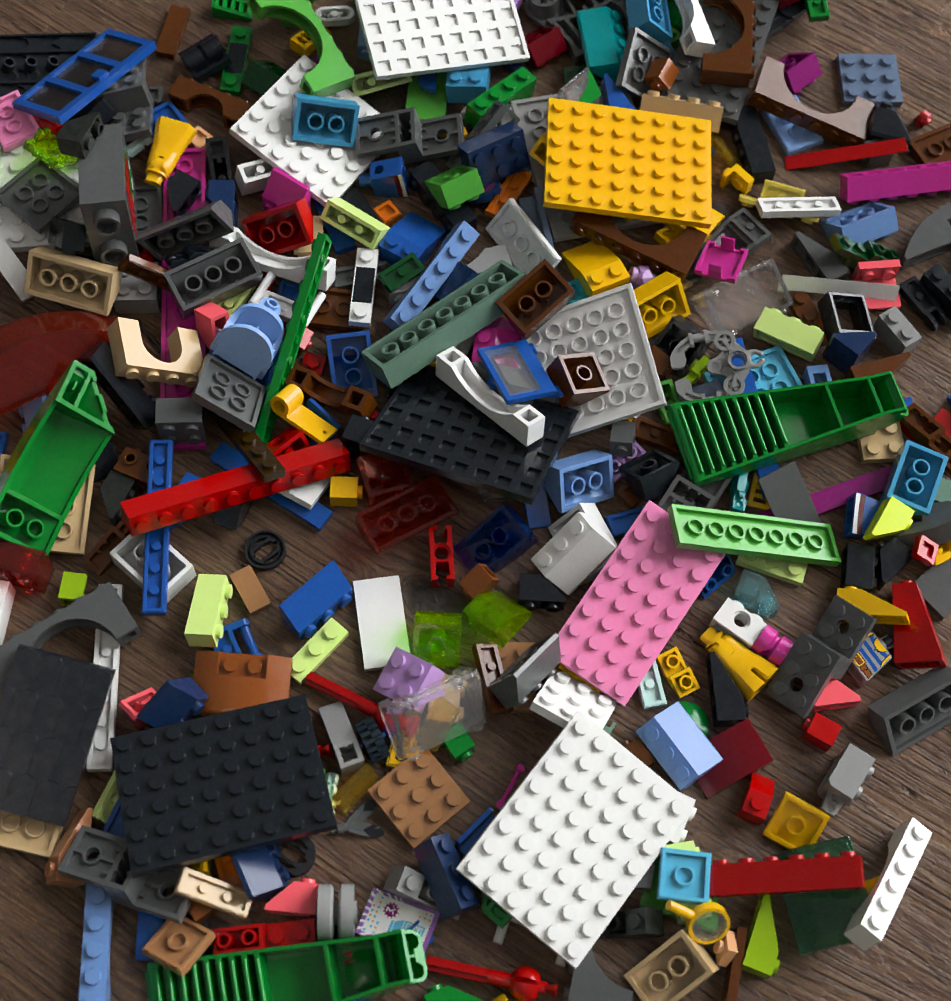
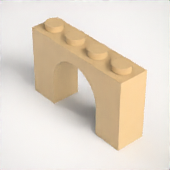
M117 317L107 328L116 376L126 377L127 379H142L148 382H163L169 385L177 384L195 387L203 363L197 330L177 327L167 338L171 363H166L154 358L144 347L138 320Z

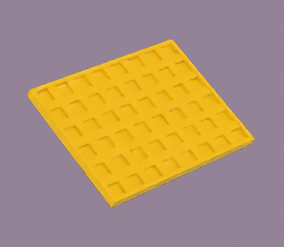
M549 97L547 105L543 207L709 229L712 224L711 120Z

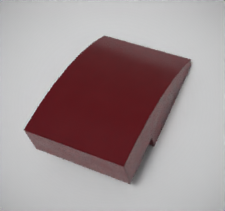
M749 718L709 740L724 760L696 782L707 800L748 778L751 774L765 768L774 761Z

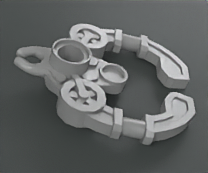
M706 329L698 334L692 335V333H688V336L681 340L671 353L670 362L672 370L684 369L686 364L685 352L689 348H694V343L705 341V345L713 343L716 351L720 352L718 356L707 363L708 372L712 375L724 376L726 379L723 382V390L715 391L716 395L705 397V393L701 395L694 393L691 382L687 378L675 381L676 392L685 401L742 394L745 391L744 381L749 371L760 367L765 362V359L761 358L757 363L751 361V357L755 354L762 357L764 355L763 352L757 349L745 350L735 342L736 338L729 330L707 331ZM740 358L744 361V364L737 367L732 364V360Z

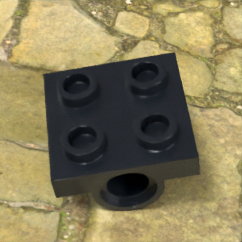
M213 33L178 53L198 83L232 64L221 42Z

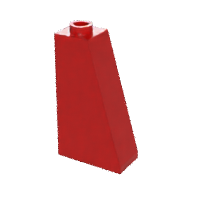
M903 580L892 584L893 605L906 611L910 620V625L893 624L894 663L899 670L947 667V661L917 583Z

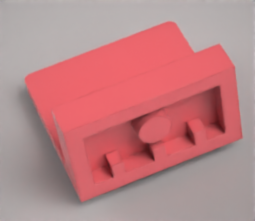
M896 259L858 262L851 275L852 281L896 285L895 276L901 267L900 261ZM899 293L896 301L865 298L868 311L888 310L893 306H896L898 309L901 307Z

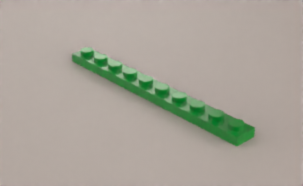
M318 232L317 238L312 242L311 257L306 261L305 276L299 283V295L297 300L293 302V314L291 320L286 324V336L279 346L280 355L278 361L273 365V377L271 383H268L266 388L267 396L259 411L260 418L258 424L253 429L265 445L270 442L278 417L270 406V400L286 387L284 382L294 366L331 248L332 241L325 233Z

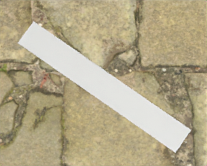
M783 274L779 290L826 294L830 291L839 293L852 292L854 294H863L865 298L896 301L900 286Z

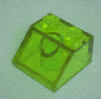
M497 590L477 594L462 611L469 627L492 642H496L501 648L511 640L532 616V612Z
M415 611L412 655L433 664L435 667L459 668L462 613Z

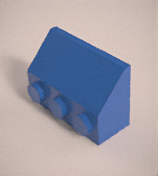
M333 560L279 605L282 622L300 641L304 637L309 638L316 632L318 625L322 622L326 623L334 616V612L340 606L343 608L352 600V587Z

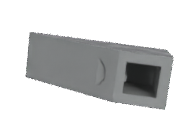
M338 701L318 708L329 741L332 744L341 775L343 776L365 768L361 749L342 702Z
M392 866L384 885V890L439 912L423 874L407 866ZM460 915L452 917V919L458 920Z

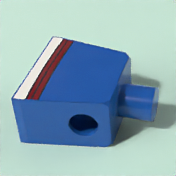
M402 157L372 162L370 164V174H359L360 187L372 186L374 195L377 197H408L409 179Z
M857 492L847 497L843 538L864 540L862 537L882 502Z

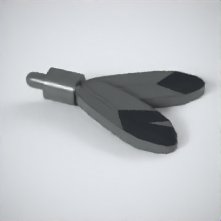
M368 801L362 804L349 817L347 822L338 824L337 829L331 830L330 833H338L340 835L349 831L350 833L369 838L383 836L384 830L381 827L364 822L374 811L375 801Z

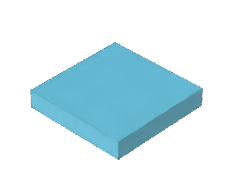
M661 847L657 900H672L674 902L698 905L709 902L712 853Z

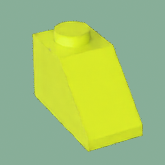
M893 496L882 501L862 538L864 540H871L895 535L903 530L906 531L913 522L911 517L915 511Z

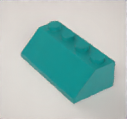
M606 6L578 11L576 17L587 70L601 78L607 73L616 84L626 46L625 30L620 13Z

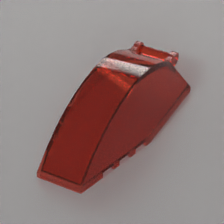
M57 311L27 316L1 325L0 415L50 393L72 360L80 362L77 357L97 341L109 342L107 328L116 318L90 312Z

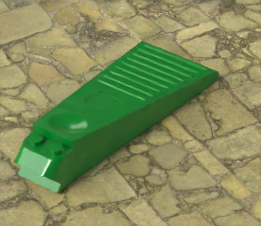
M892 371L871 376L677 402L667 406L669 411L667 415L689 479L698 487L873 435L877 430L889 427L909 415Z
M401 928L376 935L200 956L184 977L179 976L157 962L146 963L147 972H145L148 1001H370L424 981L427 977V965L422 940L418 932ZM353 950L352 956L350 958H347L343 954ZM353 959L352 962L344 963V961Z

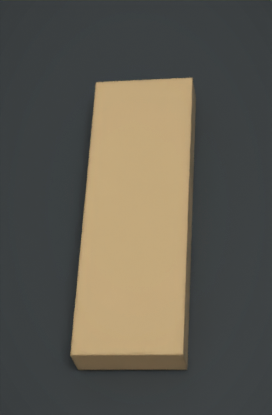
M187 867L181 869L174 890L175 894L241 919L247 918L252 902L251 899H248L244 889Z

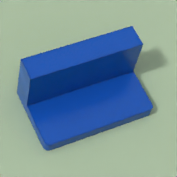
M491 807L455 842V848L464 857L495 818L493 815L494 810Z

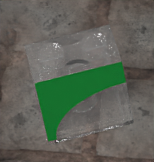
M586 67L559 90L557 99L601 105L600 99L602 94L590 69Z

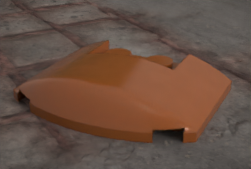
M196 651L193 680L210 697L204 703L205 708L199 714L205 717L289 698L292 658L220 651Z

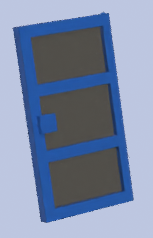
M108 28L13 101L12 105L17 110L62 125L157 49L155 41Z

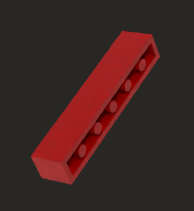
M855 851L840 852L838 857H830L829 853H816L814 858L804 859V855L800 854L789 855V860H779L778 856L763 857L761 862H753V858H740L738 863L730 864L725 859L713 860L710 870L709 896L712 898L866 889L862 857L856 855Z

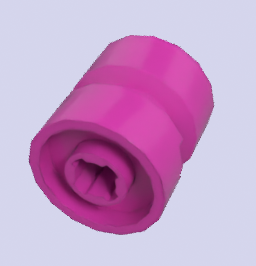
M767 624L750 649L760 656L766 655L767 661L779 667L791 650L794 642L785 636L779 637L778 631Z

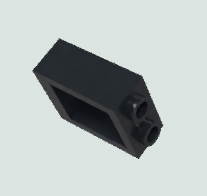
M830 291L817 302L827 342H829L833 333L874 331L863 294ZM836 309L849 310L854 330L841 329Z

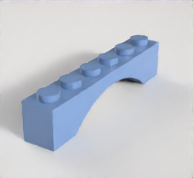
M465 220L456 224L443 240L439 250L423 273L393 306L382 322L394 331L420 314L454 270L457 262L463 258L480 234Z
M88 858V861H94L97 858ZM86 883L78 1001H111L110 943L114 902L104 888Z

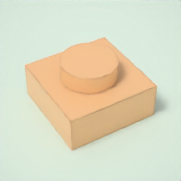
M729 930L721 940L714 943L713 952L716 954L717 965L727 967L738 953L734 931Z

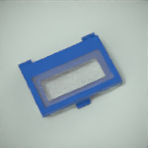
M526 339L477 349V354L489 373V378L486 379L487 385L490 390H494L497 387L506 405L543 397L559 398L564 396L559 386L553 385L536 357L538 351L533 343L529 344Z

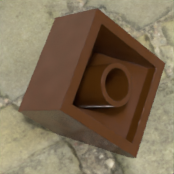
M595 352L558 355L546 369L553 385H558L564 394L563 397L558 398L561 408L580 406L610 391Z

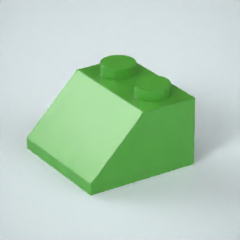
M461 164L425 181L426 186L439 205L449 210L461 207V203L465 201H474L479 198L480 194L485 192L477 168Z

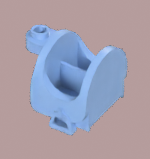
M263 298L259 304L248 303L240 305L231 314L222 330H218L216 337L209 347L214 351L212 354H217L254 377L253 380L256 378L262 380L267 370L272 366V361L285 335L284 325L279 317L281 312L279 303L273 298Z

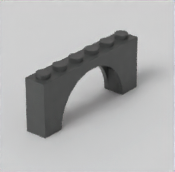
M111 582L98 585L94 588L93 592L76 598L69 606L64 609L55 610L47 619L33 623L28 630L11 636L6 643L0 645V692L2 693L15 653L20 644L40 649L56 634L76 627H90L102 630L111 635L121 647L142 635L138 625Z
M652 863L631 893H650L655 867L654 863ZM592 947L577 968L569 965L568 974L573 976L571 985L566 984L563 1000L632 1001L633 991L615 984L602 972L595 960Z

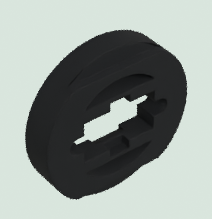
M257 531L245 543V558L248 564L258 571L272 570L278 567L286 556L285 542L274 531ZM264 540L255 547H253L257 542ZM270 542L277 544L275 545L276 549L261 560L259 558L254 559L256 557L255 553L261 547L266 546ZM277 555V557L273 561L267 562Z
M308 836L294 839L303 842L308 850L292 840L275 844L280 853L279 858L295 867L294 869L285 867L289 876H295L290 878L306 874L315 863L316 850ZM287 844L295 847L305 854L304 859H306V862H300L298 865L281 854L283 850L280 847L282 845L286 847Z

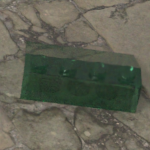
M848 835L793 848L771 856H778L779 860H789V855L799 854L804 855V859L814 858L816 853H829L830 857H838L840 852L855 850L851 837ZM867 889L783 894L800 955H813L853 944L843 934L852 916L867 898Z

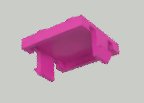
M726 236L721 237V245L715 244V241L708 240L696 264L694 274L735 284L748 256V249H735L736 239Z

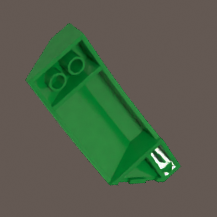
M72 360L40 406L0 475V543L43 560H47L75 498L112 435L115 434L106 415L108 411L103 396L99 393L96 384L97 377L95 371L76 360Z

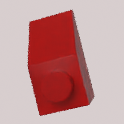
M756 772L751 774L736 816L759 826L766 819L773 799L775 780Z

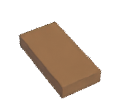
M250 565L229 575L250 616L272 606Z

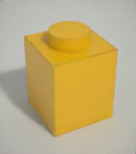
M332 476L330 481V506L358 507V499H362L363 485L358 484V477Z

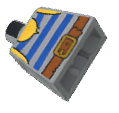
M870 631L848 667V672L860 688L892 659L888 650L894 647V641L889 635L878 639L875 633Z

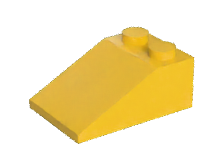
M591 241L561 253L574 278H579L586 296L589 295L591 297L629 283L630 275L622 261L609 248L603 245H597Z

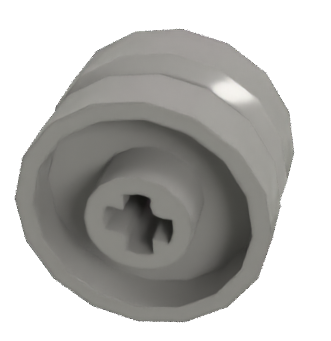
M332 884L318 885V942L333 940L335 925H338L339 939L355 937V925H357L355 884H341L338 900H335Z

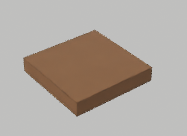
M186 916L181 924L166 920L142 948V952L145 956L184 977L216 936L213 931Z

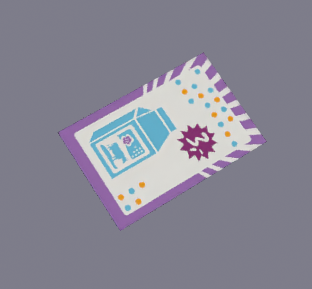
M373 888L355 933L368 936L401 928L408 930L419 920L420 923L412 930H415L420 935L425 954L440 912Z

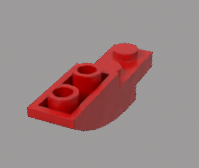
M315 918L213 929L216 936L213 941V955L318 942L317 919Z

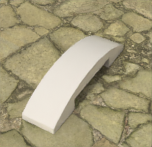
M0 235V272L24 303L33 297V295L24 293L26 269Z

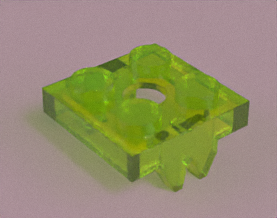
M44 127L43 130L38 128L33 139L25 140L23 148L30 152L33 157L45 162L52 169L78 164V157L60 153L56 135H51L48 127Z

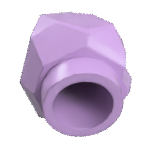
M632 266L628 271L630 275L629 283L635 289L657 277L648 266Z

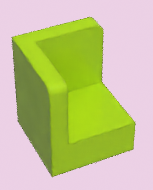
M63 572L58 599L62 606H69L76 598L85 596L84 592L88 578L86 574Z

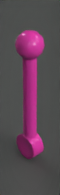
M516 765V772L501 800L496 802L498 810H501L505 805V801L520 773H523L525 770L524 765Z

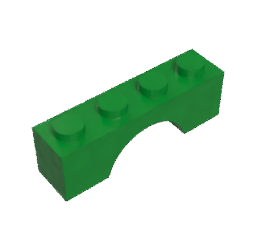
M522 66L469 102L466 106L464 122L473 129L496 100L506 105L513 100L530 98L533 96L537 78Z

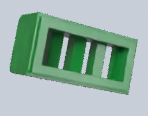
M212 0V16L215 18L252 21L253 13L245 0Z

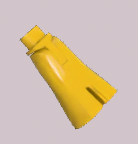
M164 116L157 118L153 142L146 165L145 183L156 187L161 186L162 181H165L170 176L181 155L197 133L195 128L188 123Z
M710 626L699 638L706 644L705 648L708 652L716 653L747 702L752 700L773 679L779 670L777 666L752 652L734 637L724 633L722 630L718 632L713 626Z

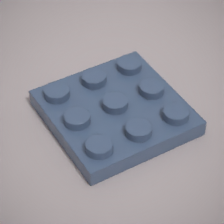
M838 53L836 62L842 106H850L857 96L873 103L881 104V101L892 103L893 107L902 106L903 98L895 54Z

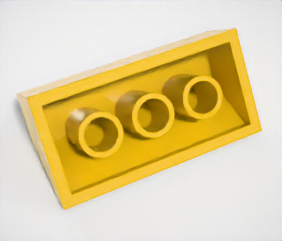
M668 271L634 289L648 339L663 331L672 317L682 315L685 318L691 314L681 279Z

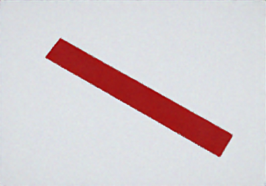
M898 138L785 156L784 159L786 170L907 152L908 149L906 138Z

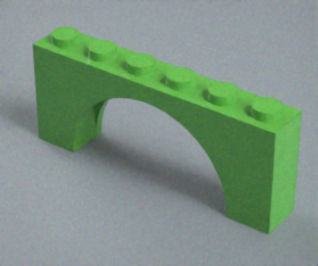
M247 0L246 4L257 20L278 18L289 21L305 31L313 41L318 54V64L312 71L303 75L299 85L303 94L327 97L351 87L355 78L354 71L347 64L341 50L333 42L331 34L324 28L320 17H317L310 1Z

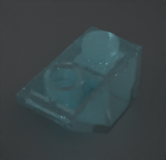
M744 569L738 579L731 600H737L744 608L753 609L761 616L774 618L780 609V604L766 577Z

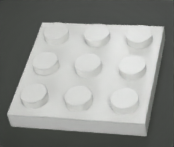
M555 669L556 672L548 678L529 708L562 728L566 726L576 711L580 710L603 729L617 703L609 696L600 694L591 689L587 684L580 683L571 678L567 673Z

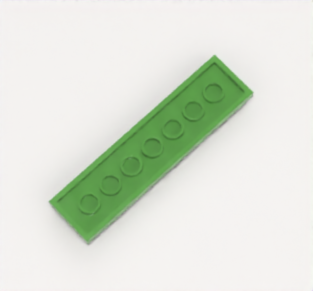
M671 504L667 508L676 548L834 567L841 563L830 524Z

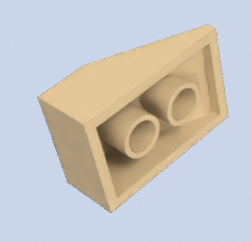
M683 928L628 971L624 977L641 1001H679L720 968L703 945L695 942L690 937L687 928Z

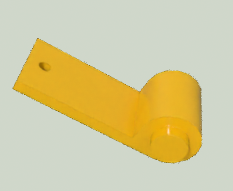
M294 384L287 385L271 398L270 406L278 416L297 429L302 430L304 434L319 444L326 442L338 430L302 405L304 400L303 392Z

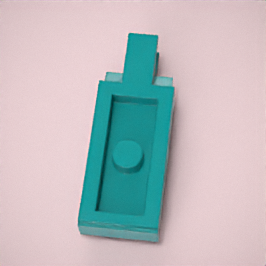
M749 472L732 478L729 491V511L740 513L745 511L748 502L745 499V493L749 488V481L747 480Z

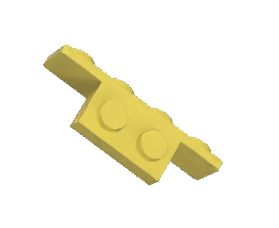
M765 179L760 198L804 197L806 190ZM739 194L738 201H741L743 206L753 208L757 198ZM799 217L802 222L807 224L818 223L820 219L819 217Z

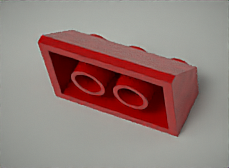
M305 197L252 214L241 221L246 236L251 241L275 254L304 247L313 242V216Z

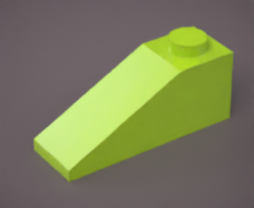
M760 895L746 938L742 970L767 979L772 974L775 975L777 973L780 960L777 959L779 949L770 895Z

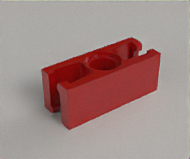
M445 525V530L442 532V537L447 538V543L436 544L434 538L437 526H428L431 588L440 587L436 570L445 569L448 571L446 576L447 587H454L451 525ZM445 554L447 558L440 560L436 558V555Z

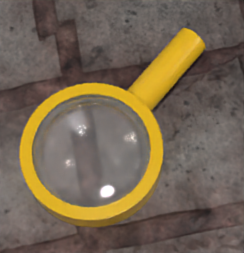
M672 900L666 902V910L686 918L688 933L697 943H715L721 940L730 929V918L725 908L718 903H702L691 910Z

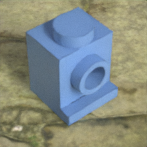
M828 364L806 366L801 376L805 385L832 381Z

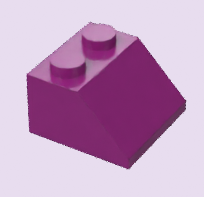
M815 52L788 53L778 60L784 63V79L792 95L800 93L803 87L814 83L816 78L822 75Z

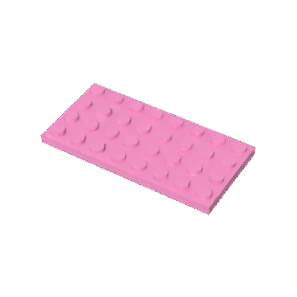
M649 500L559 631L560 664L609 696L622 707H625L725 554L676 548L668 512Z

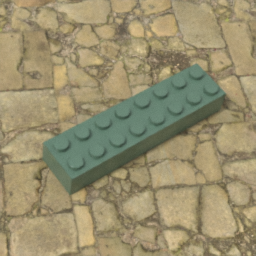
M500 260L363 350L361 353L369 371L391 389L400 385L404 380L418 373L431 362L436 361V355L452 346L456 347L502 316L503 313L495 302L525 277L526 274L504 260Z

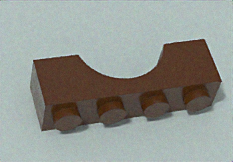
M180 75L168 91L169 100L174 106L187 113L199 107H212L218 110L223 115L224 127L230 129L252 107V104L244 99H238L229 93L218 91L209 85H203L191 78H185Z
M294 364L284 382L286 386L289 384L298 386L303 392L304 399L313 398L318 404L352 416V414L357 416L363 415L370 419L378 404L369 391L352 385L349 388L337 386L323 379L314 371Z

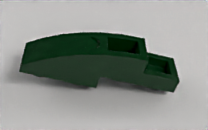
M833 233L829 237L835 253L839 255L843 265L855 269L858 262L896 260L899 258L895 250L885 248L880 243L867 240L862 244L837 233Z

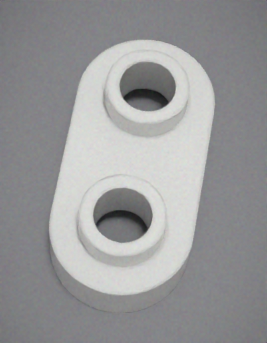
M349 6L320 7L315 11L317 17H320L324 27L346 26L354 22V10Z

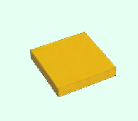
M785 791L762 835L798 855H804V858L807 859L830 819V815Z

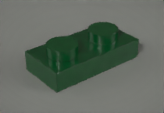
M412 252L379 273L377 277L389 294L422 274L425 267Z

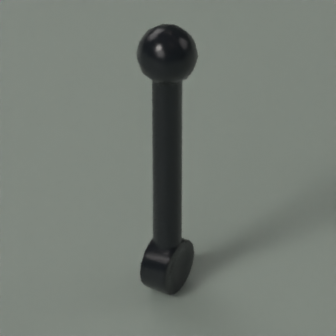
M136 319L139 322L140 330L156 346L157 352L161 353V344L142 326L141 320Z

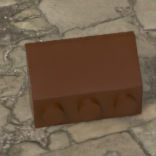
M544 259L495 303L511 326L523 339L527 340L574 298L575 290Z

